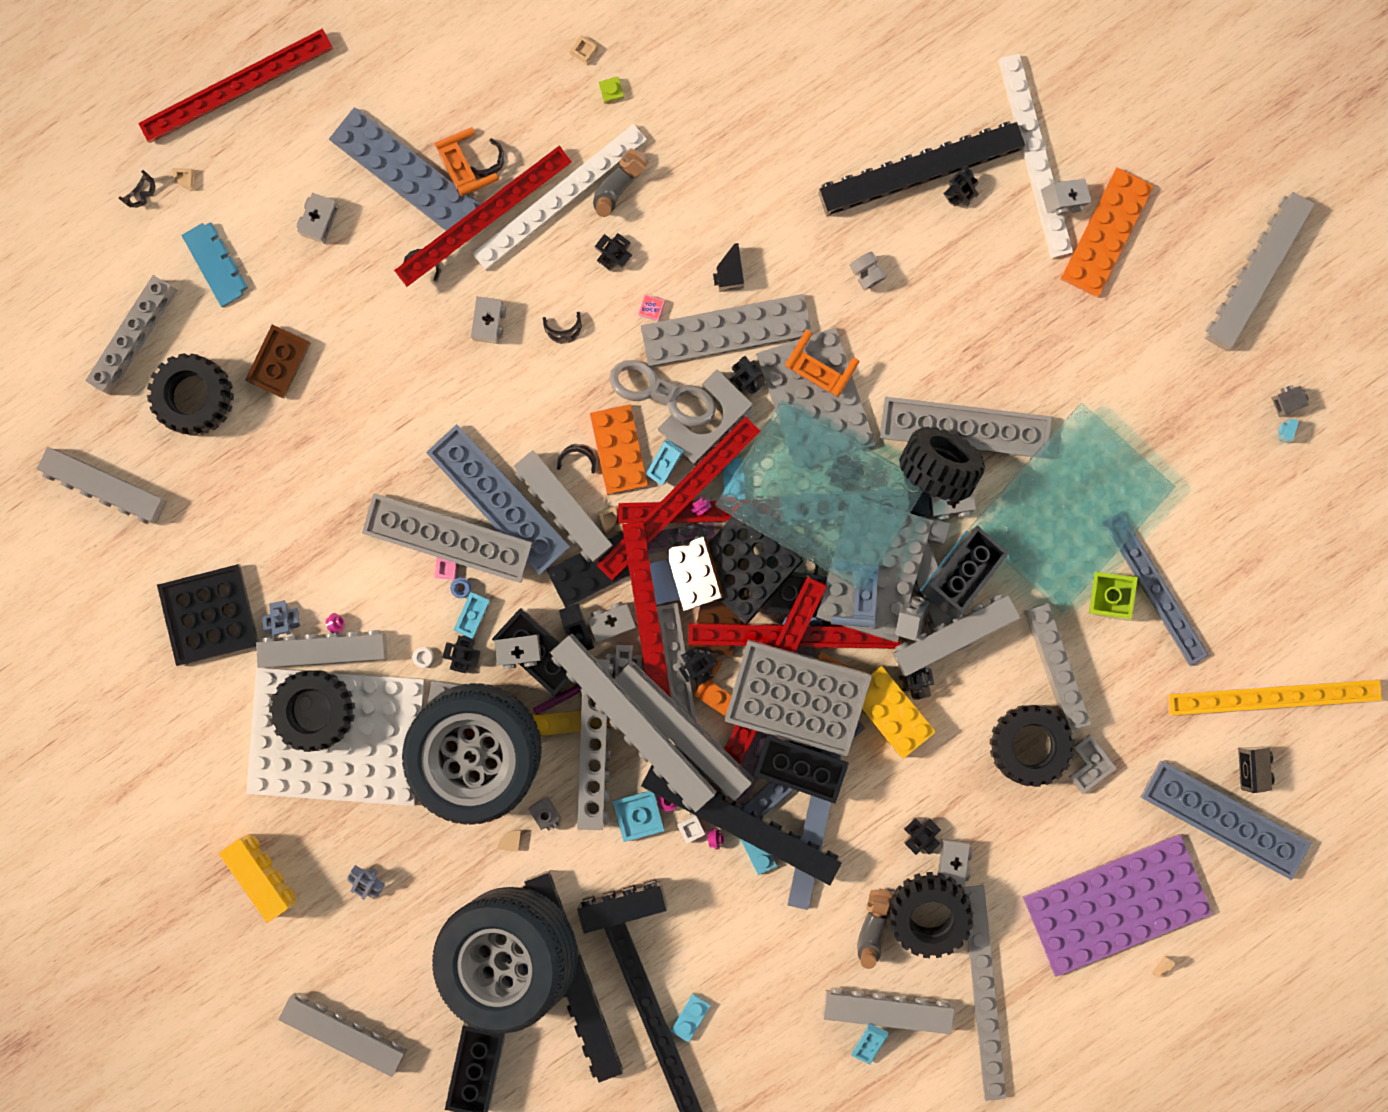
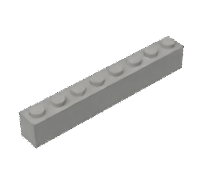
M1295 192L1282 197L1278 203L1280 209L1277 214L1274 213L1267 223L1270 225L1269 228L1259 236L1257 240L1259 243L1256 250L1253 249L1248 255L1247 260L1249 262L1247 266L1242 267L1238 272L1236 285H1232L1227 291L1226 296L1228 298L1225 304L1222 302L1216 310L1218 316L1215 321L1212 320L1205 330L1207 335L1204 339L1225 351L1233 347L1314 207V203Z
M633 661L614 679L661 732L675 743L674 746L682 754L685 753L690 758L691 764L697 769L701 768L706 773V778L721 788L724 796L735 801L752 784L754 777Z

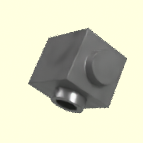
M1293 385L1280 389L1281 394L1271 397L1279 417L1309 405L1307 402L1309 400L1308 394L1301 386L1294 388Z
M549 796L528 808L541 830L546 828L549 831L559 825L557 821L561 817Z

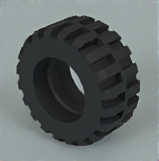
M185 353L178 354L177 358L171 356L167 358L168 363L166 364L161 362L157 366L160 370L157 373H152L151 378L154 380L152 384L148 383L147 387L151 391V395H147L148 402L152 403L150 410L156 415V419L161 424L175 432L197 436V434L204 435L209 433L210 429L216 430L219 427L218 423L220 421L225 422L227 419L225 416L226 412H231L233 407L229 404L230 400H234V394L230 391L233 386L227 379L229 376L218 364L204 356L193 353L190 355ZM189 376L201 377L206 382L208 388L205 404L200 410L192 414L180 412L174 403V392L177 385Z
M924 427L913 432L899 459L901 471H903L906 478L910 479L914 486H918L921 491L927 492L933 497L937 496L942 500L948 499L954 502L957 500L962 501L972 495L985 471V462L981 453H978L977 448L971 446L970 442L965 439L963 440L957 434H952L945 429L940 430L937 427Z
M322 670L301 671L285 678V681L277 686L276 694H272L271 701L273 703L272 706H269V713H272V719L269 720L271 725H274L276 728L274 730L276 736H281L284 744H289L293 749L304 750V752L320 751L340 742L351 729L350 724L354 721L355 717L353 715L355 702L352 703L351 700L353 695L351 691L346 689L347 685L344 681H340L336 675ZM311 690L324 694L331 707V716L328 723L316 731L302 728L294 715V706L297 698L302 693Z
M1021 705L1015 709L1008 710L1005 716H1001L997 720L998 724L996 727H993V736L990 738L989 744L992 747L990 753L991 757L995 760L994 764L1005 777L1024 786L1041 787L1043 784L1053 783L1052 780L1059 779L1063 776L1062 772L1068 770L1070 764H1068L1069 760L1074 757L1072 747H1075V742L1071 738L1073 734L1071 728L1067 727V722L1058 713L1042 706ZM1034 725L1041 727L1050 738L1051 747L1049 754L1043 762L1037 765L1021 763L1013 752L1014 737L1020 729L1026 726Z
M926 872L924 876L918 873L914 875V879L910 880V878L904 880V886L896 888L895 895L892 896L890 901L891 927L897 942H901V946L905 950L911 949V954L916 956L923 954V958L930 959V956L942 958V954L947 953V955L954 953V948L960 949L964 945L963 940H968L970 936L969 930L973 927L970 900L962 885H957L956 880L952 877L946 879L945 874L938 873L936 876L933 875V872ZM928 902L941 903L951 910L948 920L942 925L933 928L917 925L911 919V915L917 907Z

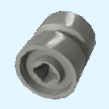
M873 251L862 255L849 264L854 275L859 276L858 282L864 291L887 278L883 268L877 266L878 260Z

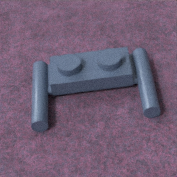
M836 563L835 571L857 573L853 617L832 616L831 624L875 627L879 566Z

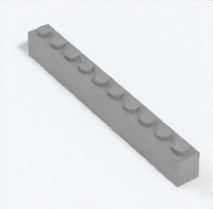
M573 634L567 636L550 652L553 655L552 660L559 667L563 666L567 671V677L573 683L577 682L582 687L580 690L583 695L595 701L596 709L611 719L609 721L610 724L617 731L620 729L625 734L624 739L632 747L635 745L640 751L638 753L645 762L649 761L654 766L653 771L660 778L664 777L669 783L667 784L669 789L674 794L678 793L683 798L682 803L686 808L697 812L715 795L716 791Z

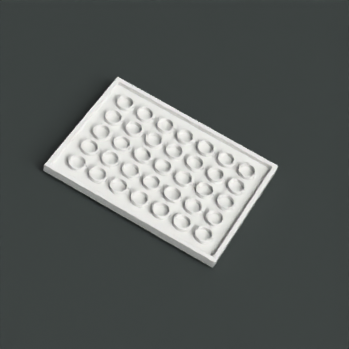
M256 668L246 794L415 806V795L411 792L403 772L402 749L411 723L423 709L425 679L329 673L336 675L338 680L344 681L347 685L346 689L351 691L353 695L351 697L352 703L355 702V709H353L354 721L350 724L351 729L334 746L320 751L304 752V750H295L291 745L284 744L282 742L283 738L276 736L274 732L276 728L274 725H271L269 720L272 719V713H269V706H272L273 703L271 697L272 694H276L277 686L283 683L288 676L301 671ZM306 691L295 702V718L302 728L310 731L319 730L330 719V703L321 692Z

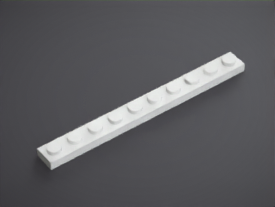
M1020 54L999 58L998 63L1014 122H1018L1025 142L1022 152L1051 259L1072 254L1073 251L1063 214L1056 215V212L1047 214L1041 189L1054 183Z
M632 124L472 253L473 256L487 271L620 164L622 156L630 148L637 150L647 142V139Z

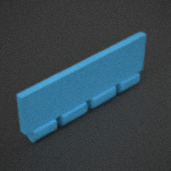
M210 222L206 225L201 223L182 234V238L220 306L224 307L243 296L242 292L248 286L241 274L233 277L239 270L231 256L223 259L229 252L222 239L213 241L219 237L213 223Z

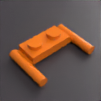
M473 127L434 143L461 197L499 181L497 173L476 180L457 143L474 136L475 131Z
M805 330L784 366L839 398L860 361L853 357L843 375L802 352L813 335L809 330Z
M716 659L715 661L718 664L710 669L713 676H715L722 665ZM712 679L698 686L692 695L726 716L732 695L712 683Z

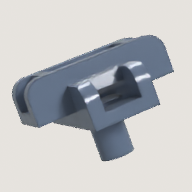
M285 600L270 603V614L262 616L264 632L272 634L274 638L285 633L290 635L291 629L300 627L299 611L297 608L289 610Z
M355 865L348 876V881L353 884L350 892L356 893L363 900L368 895L377 898L385 884L377 879V870L374 868H370L367 871Z

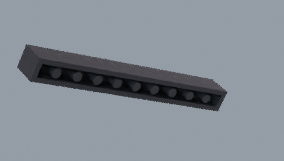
M1007 121L1000 124L999 128L981 130L979 135L973 137L966 135L961 137L958 142L952 143L948 141L941 144L940 148L934 150L932 148L924 149L919 155L914 157L912 154L900 158L901 161L893 163L889 161L883 163L881 168L875 170L868 168L861 171V174L853 176V174L841 178L842 181L826 182L821 185L822 188H819L818 192L825 215L827 217L957 173L959 170L963 171L967 168L969 169L1022 151L1025 142L1018 122L1011 123Z
M651 765L641 787L825 884L831 885L842 864L838 860L839 855L830 850L827 853L819 850L820 845L809 840L806 843L800 840L801 835L791 830L789 833L781 830L782 825L772 820L770 823L762 820L763 815L753 810L751 813L743 810L744 805L733 801V803L726 801V796L717 791L697 812L693 809L689 810L682 803L683 798L678 793L674 794L669 789L667 780L664 777H658L653 771L654 766Z
M550 870L527 878L524 881L525 885L522 886L523 888L538 892L544 897L546 896L566 916ZM578 948V963L575 977L563 998L567 997L570 1004L567 1005L571 1018L574 1017L577 1023L574 1026L578 1038L582 1037L584 1045H582L583 1053L586 1058H590L592 1065L589 1068L592 1077H597L598 1083L623 1074V1066Z

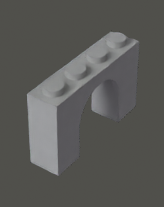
M718 369L702 383V387L720 404L723 411L722 422L716 430L708 434L694 433L684 424L674 419L672 415L658 428V431L666 439L684 451L682 455L693 466L699 463L707 455L706 453L711 448H714L722 440L721 438L736 426V423L741 418L748 417L752 413L751 408L753 404Z

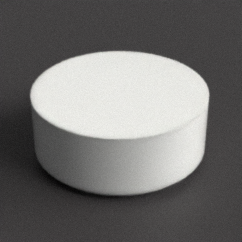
M420 647L413 653V662L417 667L427 668L434 662V653L427 647Z

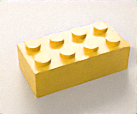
M878 666L870 673L872 677L862 711L899 757L904 759L931 737L935 731L882 666Z
M247 834L238 838L218 854L266 923H269L297 903V896L291 888H287L283 881L285 879L278 870L275 871L271 865L272 860L269 855L261 851L258 839Z

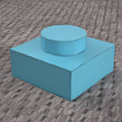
M1291 418L1282 422L1278 429V434H1280L1278 441L1284 443L1293 441L1299 421Z

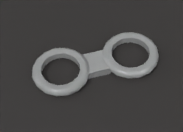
M636 360L620 362L611 370L609 377L611 387L624 399L644 401L652 398L667 405L674 419L688 426H702L709 423L715 416L716 405L714 399L701 387L693 385L677 387L657 378L656 373L651 367ZM625 370L640 371L648 378L650 386L643 391H630L622 386L618 375ZM691 394L697 396L706 404L707 412L699 417L685 415L677 407L676 400L682 395Z

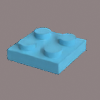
M646 791L613 800L623 842L665 831L654 793Z

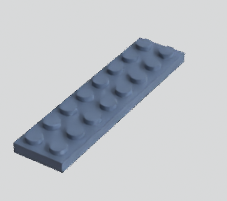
M355 107L329 138L334 145L445 231L480 205L468 194L461 197L450 180Z
M457 424L426 452L499 532L533 542L528 564L539 575L570 548L566 541Z
M1161 760L1140 797L1290 880L1293 879L1311 845V842Z

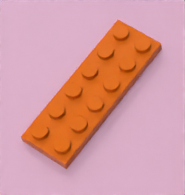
M1116 167L1060 280L1097 298L1099 297L1154 185Z

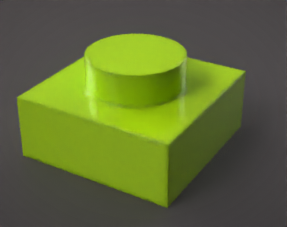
M618 76L599 81L604 104L624 98Z

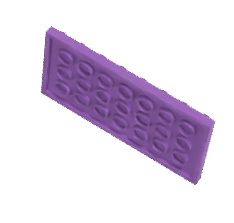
M1179 834L1022 896L1055 977L1212 915L1191 859Z

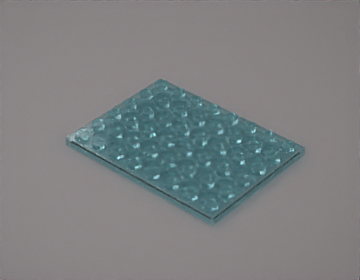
M781 400L718 499L716 507L863 591L923 491L918 486H914L910 479L904 476L900 466Z
M1080 403L969 527V530L978 525L1009 552L1004 561L1064 613L1094 579V572H1100L1176 486L1084 403Z

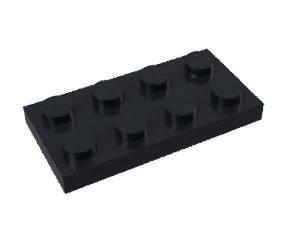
M619 533L608 540L616 547L624 537L622 533ZM579 553L546 571L566 608L629 576V566L627 565L611 580L597 566L605 557L595 564L592 560L587 562L582 554Z

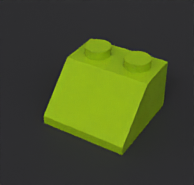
M1094 572L1089 614L1110 619L1132 621L1138 577Z

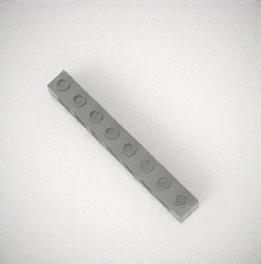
M595 658L609 675L613 677V664H609V659ZM583 693L577 830H603L604 825H608V812H604V803L608 804L609 791H605V782H609L610 770H606V761H610V748H606L607 740H611V727H607V719L610 718L606 714H601L592 705V698L588 699ZM598 717L602 720V726L594 728L591 726L590 720ZM597 738L601 741L602 746L599 749H593L590 746V740ZM591 760H598L601 764L600 769L592 770L589 767V762ZM597 781L600 784V789L598 791H591L588 787L589 782ZM595 802L599 805V810L597 812H590L587 805Z

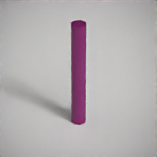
M577 684L537 705L533 710L538 715L580 693L582 687Z

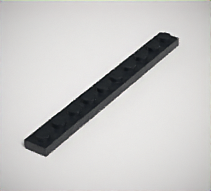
M626 922L604 928L679 1112H703Z

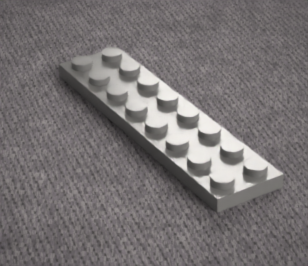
M804 294L640 325L649 367L802 337L805 330L812 332Z
M884 397L880 439L908 442L912 433L924 427H937L940 430L945 429L952 434L959 435L963 440L965 439L970 442L971 446L977 448V451L1046 459L1052 416Z
M373 493L362 534L518 583H522L533 546L531 541Z

